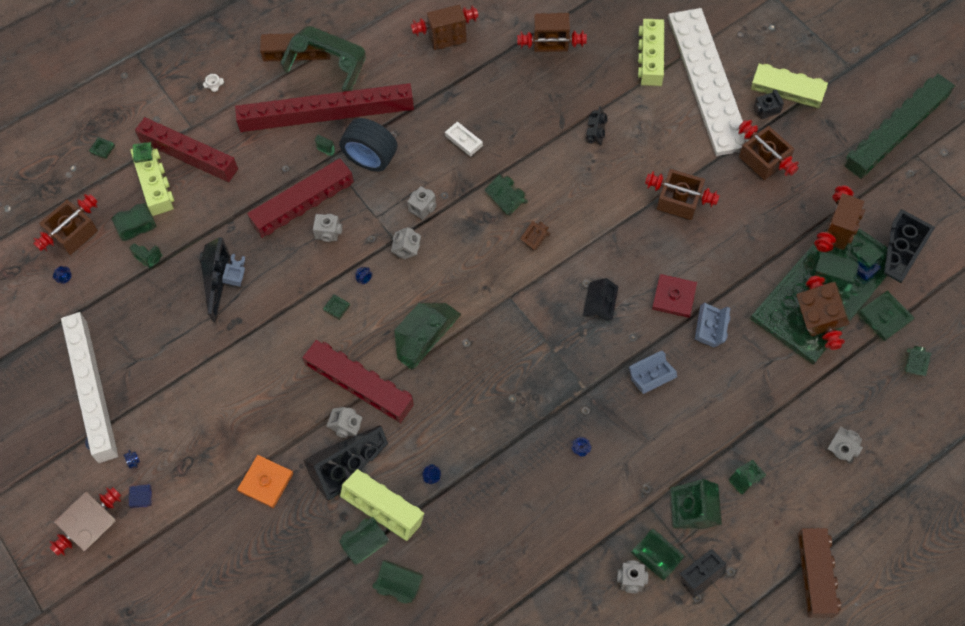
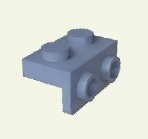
M706 303L700 305L695 340L712 347L724 343L728 336L727 327L730 321V308L725 307L720 310Z
M663 351L629 366L631 381L643 394L677 378V372L666 361Z

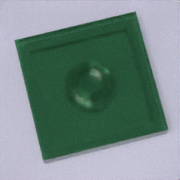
M888 290L858 312L860 317L884 342L915 319Z

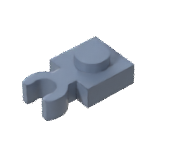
M235 254L231 255L230 264H226L222 283L241 287L245 272L243 267L245 263L244 256H242L241 261H236Z

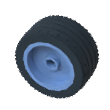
M366 118L352 120L339 142L341 151L349 160L364 169L374 172L386 169L398 147V143L391 132L377 122Z

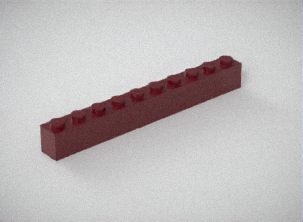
M411 83L235 106L236 122L240 132L414 110Z

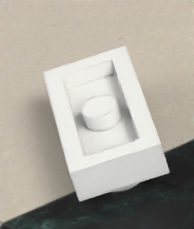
M456 122L445 132V137L470 157L483 146V142L459 122Z

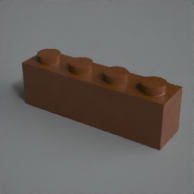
M330 33L261 34L260 53L263 62L331 60L332 43Z
M802 528L797 535L808 618H834L841 611V601L836 595L838 580L837 577H834L833 573L835 558L831 556L830 551L832 537L828 535L827 528Z

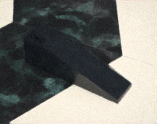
M901 209L891 225L884 274L902 283L935 227Z
M218 237L205 244L204 250L200 253L199 257L207 310L212 322H216L224 287L222 278L226 264H229L230 253L222 237Z
M377 426L325 448L303 461L310 478L326 500L329 501L341 493L343 483L357 469L363 472L362 469L366 464L376 458L386 447L388 441L382 426Z

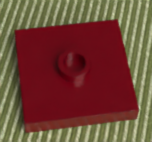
M660 274L652 310L690 318L697 282Z

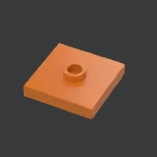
M257 455L237 491L274 509L294 473L281 465Z

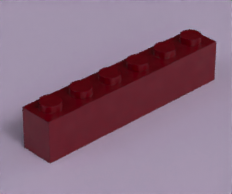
M144 117L135 129L141 143H151L154 149H158L228 183L238 171L234 157Z
M339 158L248 212L247 215L250 223L261 238L270 235L274 230L287 225L294 218L302 216L307 210L318 206L322 201L333 197L342 189L348 188L354 183L352 172Z
M315 340L302 357L305 366L400 424L414 406L412 395L409 392L397 389L395 384L389 380H382L376 372L372 370L370 372L367 371L361 363L349 360L346 354L341 351H334L326 342L321 343Z

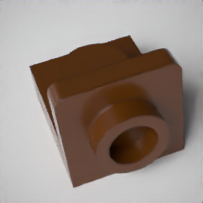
M532 221L520 239L534 250H537L545 237L550 236L551 233L547 231L549 227L541 221L538 224Z

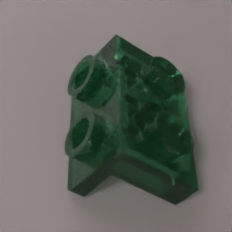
M499 174L485 191L510 216L521 203L526 204L528 200L525 198L526 194L520 188H516L513 185L515 182L509 176L504 177Z
M653 528L631 552L663 581L678 567L685 557L684 554Z
M384 560L377 581L373 583L372 588L376 589L377 593L381 595H392L397 597V601L408 604L416 599L424 575Z

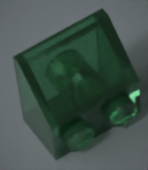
M701 479L670 488L673 528L706 529L722 525L718 484Z

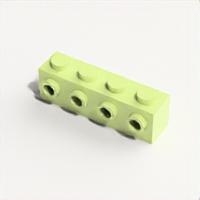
M643 19V25L639 26V36H642V39H639L638 50H641L638 56V64H641V67L638 68V78H641V85L662 86L664 77V20Z
M759 64L751 90L765 94L777 90L783 99L820 108L828 83L820 78L813 79L805 74H795L787 69H777L769 64Z
M151 143L130 149L147 206L152 216L173 210L172 202L175 200L172 192L167 190L170 185L167 177H163L165 169L162 162H158V159H161L158 149H154Z
M357 469L342 485L340 497L406 541L421 526L424 512L387 489L383 484L373 480L368 474Z

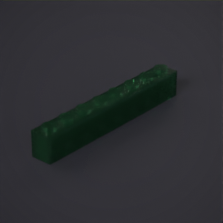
M939 73L933 78L930 77L924 83L923 88L919 87L911 99L908 97L900 109L896 108L890 119L886 118L878 130L875 128L867 140L863 139L855 151L851 150L846 156L847 162L844 167L862 180L950 96L955 85Z

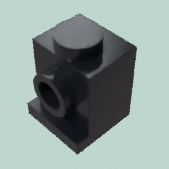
M773 90L772 93L757 97L753 107L762 120L780 114L784 102L778 91Z

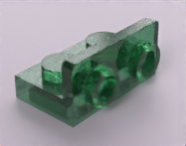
M374 517L361 521L358 528L354 531L346 532L339 541L342 549L355 566L389 542L388 537L379 527Z

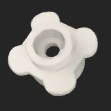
M210 74L206 77V82L203 83L204 88L211 89L212 92H216L219 90V86L224 83V80L216 74Z

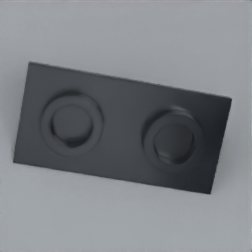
M599 106L598 111L593 110L590 113L588 122L590 128H587L586 134L588 143L592 144L594 141H598L600 146H602L603 138H605V124L608 122L607 114L604 113L601 106Z

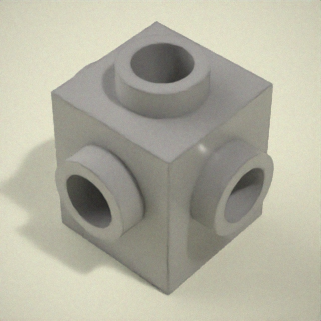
M421 186L411 194L410 199L407 201L409 212L422 220L429 213H432L437 206L435 194L430 189H425Z
M316 214L313 226L315 239L325 242L337 241L338 234L341 235L342 223L339 222L338 216L333 214Z
M408 227L395 232L391 252L403 259L417 255L421 235Z
M334 408L326 427L335 431L336 435L341 438L356 436L360 430L362 417L351 408Z
M840 426L830 442L828 450L834 452L835 456L839 459H846L850 462L853 456L857 458L863 448L860 446L862 438L855 431L846 430Z
M638 561L623 563L621 570L618 569L617 582L621 583L620 590H624L627 593L642 592L644 584L648 585V572L645 571V565L639 564ZM630 574H634V575H638V576H637L636 578H633V577L630 576Z

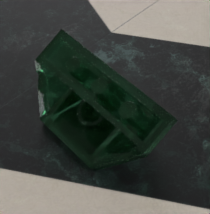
M418 303L394 330L397 359L413 370L461 316V313L447 303Z

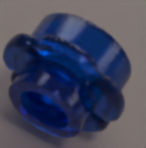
M60 266L53 273V279L61 284L67 283L72 277L67 266Z
M361 267L356 271L355 279L358 283L366 284L371 280L373 273L369 267Z
M579 437L573 441L572 451L574 454L584 457L587 453H590L592 446L588 439Z
M128 450L129 452L123 455L129 469L138 468L137 464L140 463L136 451L132 453L131 450Z
M434 464L426 466L422 473L424 482L429 484L437 483L441 478L440 469Z

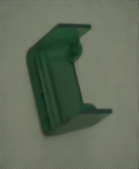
M313 26L304 27L291 38L280 63L285 72H289L297 52L305 51L308 45L340 58V69L348 73L342 90L343 92L352 90L366 59L363 47Z

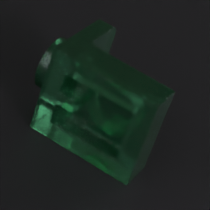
M135 243L129 247L133 257L149 269L154 264H157L162 257V253L156 245L150 251L144 246L139 247Z
M914 346L913 349L907 348L909 354L904 371L926 376L932 353L925 352L926 348Z
M752 459L739 467L729 478V481L741 494H744L751 486L761 481L766 474Z

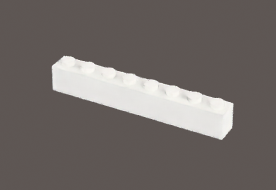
M80 312L61 318L91 455L98 463L117 458L118 452L88 324Z

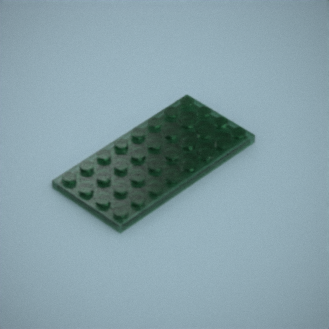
M860 228L854 236L851 245L847 244L844 250L833 246L832 251L821 252L813 244L756 309L750 319L814 365L827 350L825 344L828 341L822 338L827 332L815 336L810 335L796 294L811 289V287L806 286V282L813 276L823 277L825 282L822 285L835 282L850 322L886 279L887 275L884 274L888 247ZM846 326L841 327V328H837V329H835V330H838V331H841V332H842V330H843Z

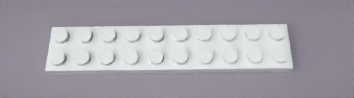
M702 8L670 13L668 20L715 155L721 156L741 152L742 145L749 139H744V133L738 134V128L743 121Z

